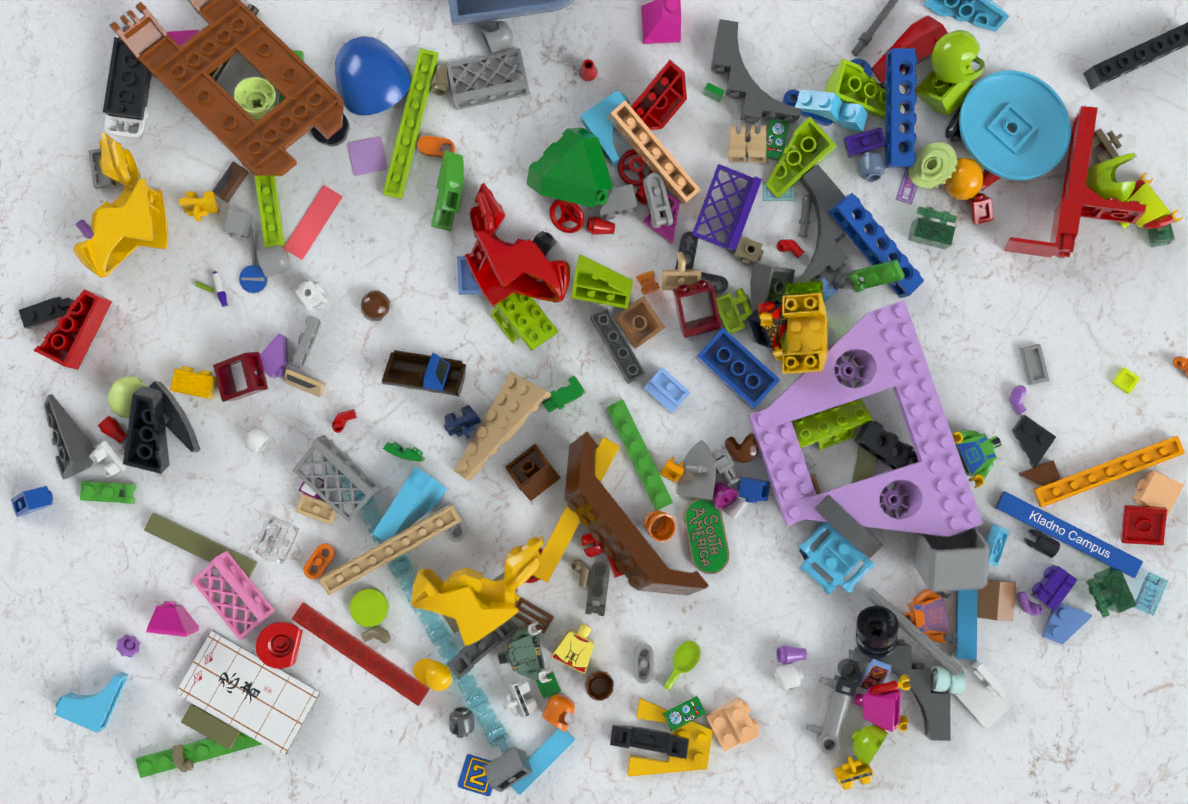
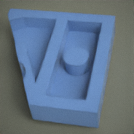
M1061 603L1056 611L1051 610L1042 637L1063 645L1092 617V614Z

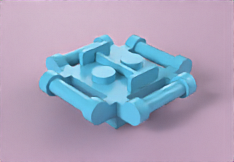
M820 522L821 525L813 534L798 546L808 556L799 569L808 573L824 588L823 591L828 595L833 592L838 584L850 594L857 582L869 569H873L875 564L843 537L829 522ZM828 530L829 532L811 551L809 548ZM859 560H861L864 564L846 583L843 580V578L847 576L856 567V565L859 563ZM813 562L832 578L830 582L811 567Z

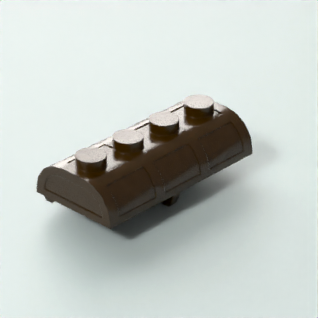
M394 350V352H391L382 377V384L460 397L465 379L466 364H463V361L442 358L450 364L443 391L423 388L424 376L431 356Z

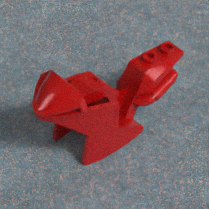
M485 183L481 184L475 198L478 206L472 207L469 213L474 236L477 240L471 254H465V259L484 297L492 306L497 305L513 293L554 303L563 301L570 282V265L565 260H553L550 262L545 258L539 247L530 239H517L514 244L500 240L495 234L505 218V212L494 198L492 191L488 189Z

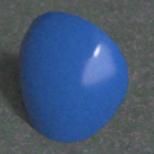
M362 36L354 38L345 43L336 56L335 77L338 93L343 99L344 106L351 113L356 115H373L385 111L398 103L410 88L411 74L405 62L388 45L374 37Z

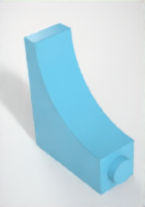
M619 90L580 115V121L587 131L599 138L602 152L612 167L618 164L619 157L613 145L615 126L607 116L623 101L626 100L628 104L630 103L624 93L621 94Z
M124 672L115 674L110 683L97 694L79 695L70 692L61 696L56 703L57 709L54 715L96 733L106 728L129 674Z

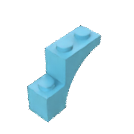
M800 90L795 106L803 112L813 113L830 119L841 125L845 130L863 132L868 116L867 111L861 104L843 103L836 93Z

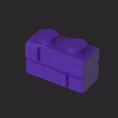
M1052 565L1045 569L1043 579L1033 586V593L1030 596L1046 608L1056 611L1078 580L1063 568Z

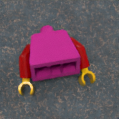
M901 675L898 679L899 682L894 680L871 686L864 695L856 693L854 704L863 707V718L883 730L893 732L898 727L900 731H906L909 721L906 716H900L901 690L898 689L900 687L903 690L910 689L909 676Z

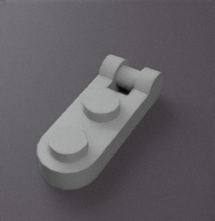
M651 173L643 181L651 214V225L653 228H659L661 225H672L673 217L663 178L657 173Z
M308 316L305 319L306 330L300 335L298 339L299 347L291 356L293 366L302 369L305 365L321 326V321L313 316Z

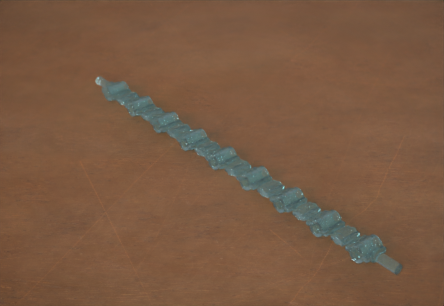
M331 464V467L334 473L336 474L335 466ZM341 477V479H345L342 482L344 487H350L349 479ZM355 490L356 500H363L366 495L361 490ZM371 496L358 513L364 512L361 517L366 525L371 524L368 531L373 541L378 545L384 541L372 533L379 524V518L382 515L377 507L372 508L375 501ZM404 553L387 564L396 580L402 579L399 583L404 592L409 591L410 594L406 595L410 604L413 582L416 575L415 573L410 574L414 569ZM410 604L415 613L421 612L419 615L421 622L424 626L427 624L429 626L425 631L435 647L440 645L441 648L438 651L443 660L445 658L448 659L444 663L447 666L446 664L459 651L454 641L449 642L448 640L452 637L448 627L442 619L437 621V618H439L438 613L420 608L414 609ZM450 670L451 675H452V678L454 679V681L457 680L456 676H455V675L452 673V671ZM466 673L459 679L460 681L457 682V685L462 693L467 692L464 699L474 714L479 713L476 718L482 727L486 725L487 728L483 732L492 748L499 746L504 754L509 749L505 741L510 737L501 721H494L497 719V716L492 707L490 709L487 708L491 704L481 686L476 689L475 686L478 683L473 674L468 675Z

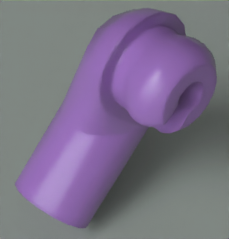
M84 220L78 221L76 223L78 229L87 239H92L94 235L92 228Z
M1023 385L1016 386L1009 398L1018 415L1026 411L1022 403L1023 397L1026 394V388Z
M1026 591L1016 594L1023 612L1033 616L1042 614V605L1029 601Z

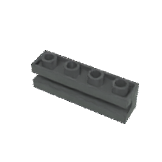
M606 307L590 316L593 325L626 382L630 384L646 374L609 309Z

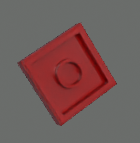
M1124 505L1121 543L1164 546L1167 508Z

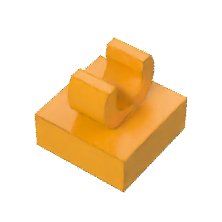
M672 457L670 460H667L660 475L677 483L685 470L682 468L684 463L681 461L678 466L673 463L674 457Z

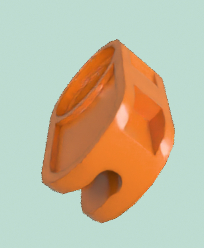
M422 136L417 143L419 151L426 156L443 158L444 153L441 151V147L444 144L451 145L450 152L455 153L453 142L447 138Z

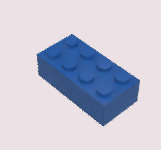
M724 328L695 357L751 409H754L780 381L772 371Z

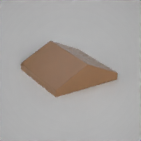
M642 296L630 305L628 309L623 310L614 317L635 349L666 328L645 296Z
M987 580V585L982 589H978L977 618L1013 621L1016 582Z

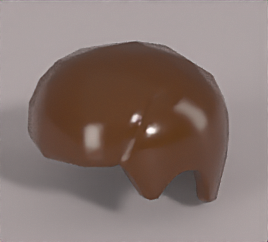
M377 290L368 292L362 298L360 304L362 314L370 321L382 320L390 309V301L386 294Z
M597 670L590 673L586 678L585 690L593 700H605L613 692L614 681L609 673Z

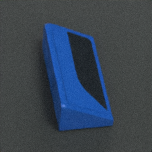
M435 353L431 355L424 376L423 388L443 391L450 364Z

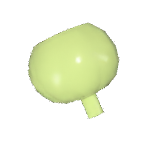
M125 376L116 380L108 394L107 401L110 409L119 417L129 419L133 393L141 386H148L141 378L135 376Z

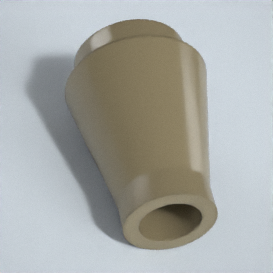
M444 65L436 66L430 85L432 93L435 95H446L449 90L447 67Z

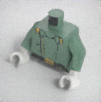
M535 621L530 625L519 627L510 636V641L507 643L508 651L498 653L500 665L511 662L512 670L517 671L519 675L546 683L552 680L546 676L551 670L546 669L542 671L545 668V663L538 633L542 629L537 630L535 628V625L539 623Z

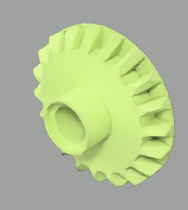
M942 142L932 143L920 149L916 153L914 166L909 167L911 181L917 187L930 190L932 187L938 188L941 183L945 184V180L951 178L952 172L956 171L955 166L958 165V156L955 150L950 145Z

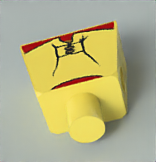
M582 623L578 632L569 629L553 651L551 657L585 674L594 646V640L588 638L592 627Z

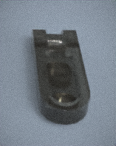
M596 562L591 567L585 614L605 615L610 571L608 565L604 562ZM593 600L600 601V606L592 605Z

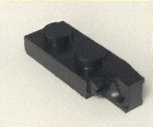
M54 297L20 309L19 313L24 328H32L63 317L66 314L65 310L71 306L74 299Z

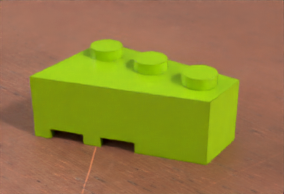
M579 254L571 298L628 309L633 280Z

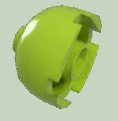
M867 725L861 731L857 729L851 738L854 740L852 748L856 758L869 766L887 737L888 732L874 725Z

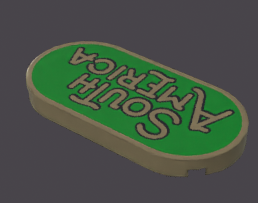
M696 498L686 506L683 513L692 563L699 571L705 574H715L726 567L730 556L722 512L715 508L713 500Z

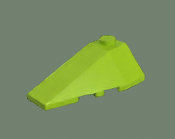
M811 117L795 130L792 139L765 184L778 199L838 147Z

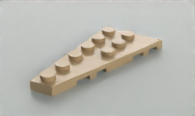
M510 372L454 472L470 481L485 465V460L491 454L495 455L499 451L498 447L502 442L506 443L526 422V417L532 411L535 412L540 407L538 404L544 398L548 399L551 393Z

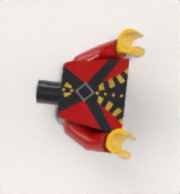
M770 301L760 303L757 306V310L749 315L747 319L758 345L772 348V354L776 357V360L782 361V354H786V351L782 349L780 340L787 329V318L782 315V301L779 304Z

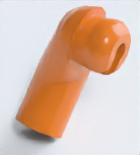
M1182 356L1175 357L1173 359L1174 367L1184 370L1188 378V358Z

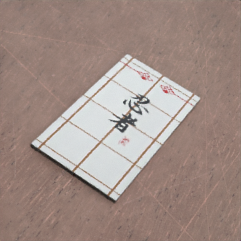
M212 630L175 694L285 756L321 692L281 669L265 665L257 655Z

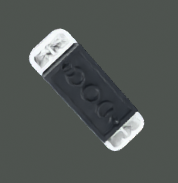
M122 24L120 28L125 31L128 26ZM114 37L103 106V113L106 114L104 127L109 134L114 136L138 138L143 135L145 119L149 116L147 106L152 74L136 59L119 37Z

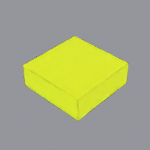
M1122 367L1111 383L1126 394H1130L1140 380V377L1127 368Z

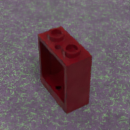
M699 280L695 284H684L676 289H672L680 329L684 338L722 328L715 290L710 280ZM707 291L712 316L685 322L681 298Z
M259 352L243 353L213 365L222 402L239 400L268 390ZM241 362L247 388L237 392L230 366Z

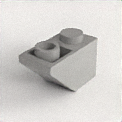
M633 185L614 188L607 198L606 204L599 211L600 218L610 220L616 218L618 214H623V216L634 214L638 206Z

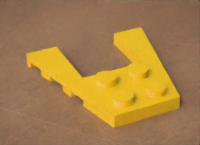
M639 697L636 718L667 723L662 713L668 710ZM691 721L673 730V734L689 738L687 759L669 756L668 761L630 755L627 776L707 769L713 729L696 721Z

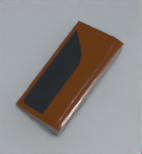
M233 161L212 192L228 203L249 172Z

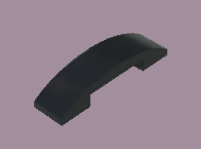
M612 725L610 745L623 748L634 747L687 759L689 738L654 729Z

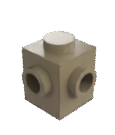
M741 236L733 258L740 260V263L743 265H754L763 256L764 250H761L763 244Z

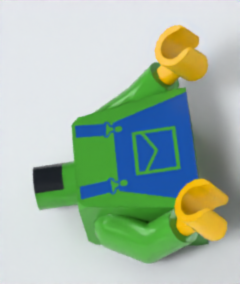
M963 429L952 433L966 476H973L969 478V481H975L976 485L974 488L983 486L985 483L984 479L994 465L993 461L997 459L994 449L1002 446L1000 439L997 436L988 439L986 434H979L975 430Z

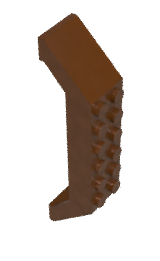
M585 432L569 445L564 499L568 507L578 515L582 525L589 529L593 539L604 548L605 554L615 562L616 568L626 576L628 583L637 591L691 595L706 589L709 585L697 570L690 573L669 569L595 476L596 449L599 446L590 434Z

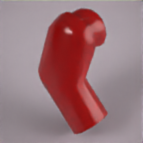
M792 239L780 240L776 246L780 252H792L797 259L804 253L801 247Z
M355 409L336 415L332 423L334 432H342L348 420L357 418Z

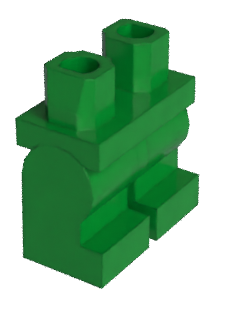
M575 376L568 379L570 382L569 386L561 387L557 391L553 390L550 392L551 397L542 402L548 412H552L557 408L563 410L566 408L564 404H569L586 393Z

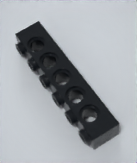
M1188 22L1089 68L1083 74L1090 89L1093 90L1188 46Z
M877 421L865 423L854 440L856 444L893 470L907 466L909 458L913 463L919 462L914 447L907 443L903 444L899 441V437L896 434L885 431L883 429L884 426ZM878 436L882 439L881 446L876 441ZM894 447L897 449L898 452L896 457L892 454V449Z

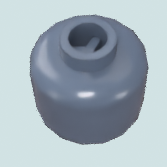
M867 152L858 161L860 176L868 182L879 180L885 172L883 159L879 154Z

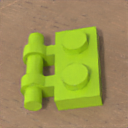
M743 288L736 290L738 296L736 299L733 298L731 293L716 298L720 320L724 329L730 334L745 329L743 321L748 320L747 317L752 314V309L748 302L749 297L747 294L745 295ZM741 304L745 314L740 315L736 305Z

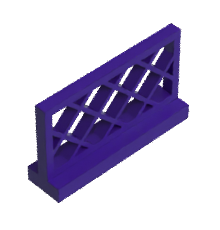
M718 164L691 236L726 249L725 251L731 253L736 251L762 179L756 176L753 178ZM720 170L726 172L730 180L721 184L718 178ZM739 178L748 181L746 187L738 190L735 180ZM731 182L735 193L727 196L722 186ZM720 188L723 198L714 201L711 193L713 190ZM737 195L740 200L739 206L732 208L728 198ZM725 200L729 210L720 214L716 203ZM713 205L717 215L708 219L705 209ZM730 212L734 220L731 224L725 226L721 216ZM719 218L722 228L713 231L709 221ZM706 223L710 233L705 236L697 233L699 226ZM724 230L727 236L725 243L718 241L715 233Z

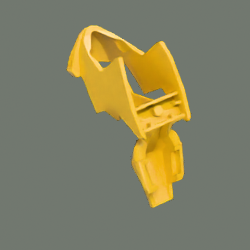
M105 132L102 133V139L99 142L102 151V158L99 161L100 168L104 175L123 185V191L114 202L109 203L106 201L93 212L91 228L94 235L92 239L76 243L73 249L79 261L100 278L108 277L139 246L164 250L168 248V227L162 190L155 191L147 185L146 178L140 179V173L132 153L128 149H123L119 142H114V139Z
M532 537L527 541L526 545L522 547L518 545L512 548L505 559V579L499 581L485 578L483 573L470 568L455 571L445 581H442L432 569L422 568L414 579L410 604L414 609L420 608L454 618L466 646L479 641L518 613L519 610L515 607V602L520 599V596L515 594L516 589L523 585L539 568L541 555L538 550L544 544V537Z

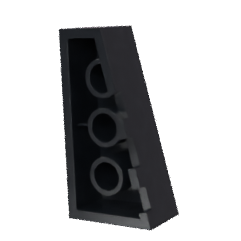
M141 386L132 395L123 465L162 474L170 465L162 392Z

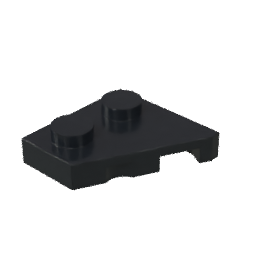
M1022 415L1012 429L1015 438L1019 440L1021 449L1027 454L1030 465L1036 467L1056 436L1026 415Z

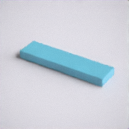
M558 728L528 758L533 772L511 787L521 795L575 741V738L567 730L563 732Z

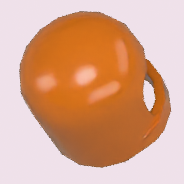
M653 511L646 516L644 528L646 533L654 540L663 542L671 539L674 535L676 524L670 514L662 511Z
M555 694L550 698L542 717L563 732H566L569 724L565 721V716L567 712L574 714L575 703L565 695Z

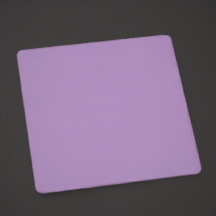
M381 137L348 143L354 176L387 169Z

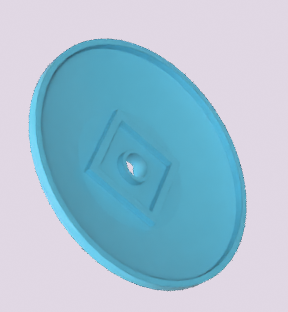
M1012 70L989 74L979 80L969 90L961 105L959 127L968 152L980 166L998 177L1015 181L1041 177L1062 160L1068 149L1071 126L1067 109L1059 95L1047 83L1031 74ZM1007 125H1011L1015 132H1010Z

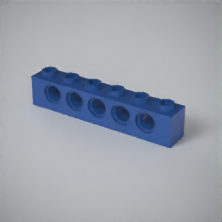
M892 48L886 52L885 141L887 145L885 146V168H909L914 166L916 162L914 144L916 143L917 136L914 132V125L917 121V115L914 113L917 102V95L915 93L917 55L915 54V48ZM900 66L904 67L905 74L900 72ZM900 85L905 89L904 94L899 91ZM899 105L904 107V114L899 111ZM899 124L904 126V133L899 131ZM900 143L904 146L903 153L898 148Z
M853 193L842 197L828 211L872 266L889 262L888 257L891 261L897 259L905 276L902 280L887 284L899 298L910 296L924 282L920 272L910 264L908 258L897 248L896 243L885 233L884 228L878 225L872 214L865 209L860 199Z

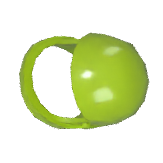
M955 30L943 35L936 42L932 52V68L939 80L948 83H965L976 79L982 74L985 63L981 58L977 57L980 45L971 33L964 30ZM972 61L980 65L975 71L971 67Z
M1133 152L1089 167L1086 186L1105 200L1108 198H1116L1121 202L1128 200L1135 188L1136 181L1117 182L1115 174L1120 165L1133 160L1137 155Z

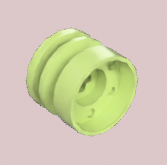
M250 77L242 80L234 91L235 101L256 121L278 105L274 87L267 80L260 77Z

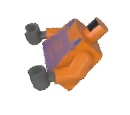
M929 589L922 590L914 597L913 602L909 603L910 613H903V615L933 642H947L950 646L959 644L951 641V637H959L958 634L952 633L949 636L945 634L949 633L944 598H949L952 593L946 594L944 591L931 592Z

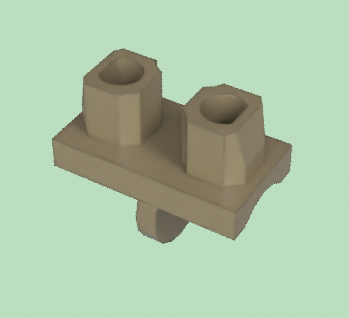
M1101 128L1094 132L1091 150L1100 144L1104 149L1103 152L1096 155L1100 163L1119 157L1112 143L1116 149L1122 146L1118 140L1123 137L1121 133L1115 136L1111 130L1106 133L1110 138L1108 140Z

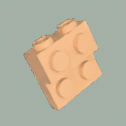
M740 698L706 715L724 752L740 743L743 745L760 736L758 733L760 727L756 719L751 720L748 714L751 710L747 702L742 703Z

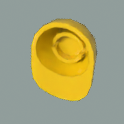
M424 658L414 665L413 673L415 677L431 690L441 692L451 685L452 675L444 664Z

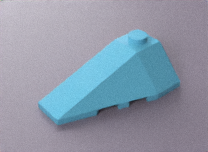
M925 0L924 2L926 7L940 16H949L956 18L957 21L970 22L975 26L992 31H997L1009 18V14L993 0Z
M415 467L372 534L385 541L409 528L438 504L447 488L430 475Z

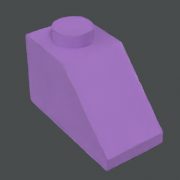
M280 333L260 354L263 370L271 378L281 377L286 371L285 367L288 365L287 337Z

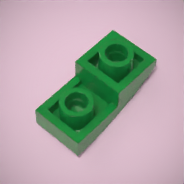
M387 442L383 447L387 452L402 459L419 462L426 459L422 456L423 452L415 446L413 449L407 447L404 452L402 451L403 447L396 442H393V444Z

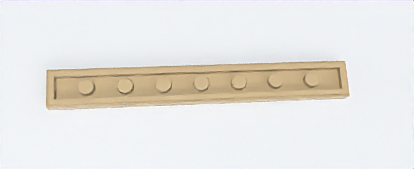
M451 503L326 573L318 580L327 594L330 595L462 521V518Z

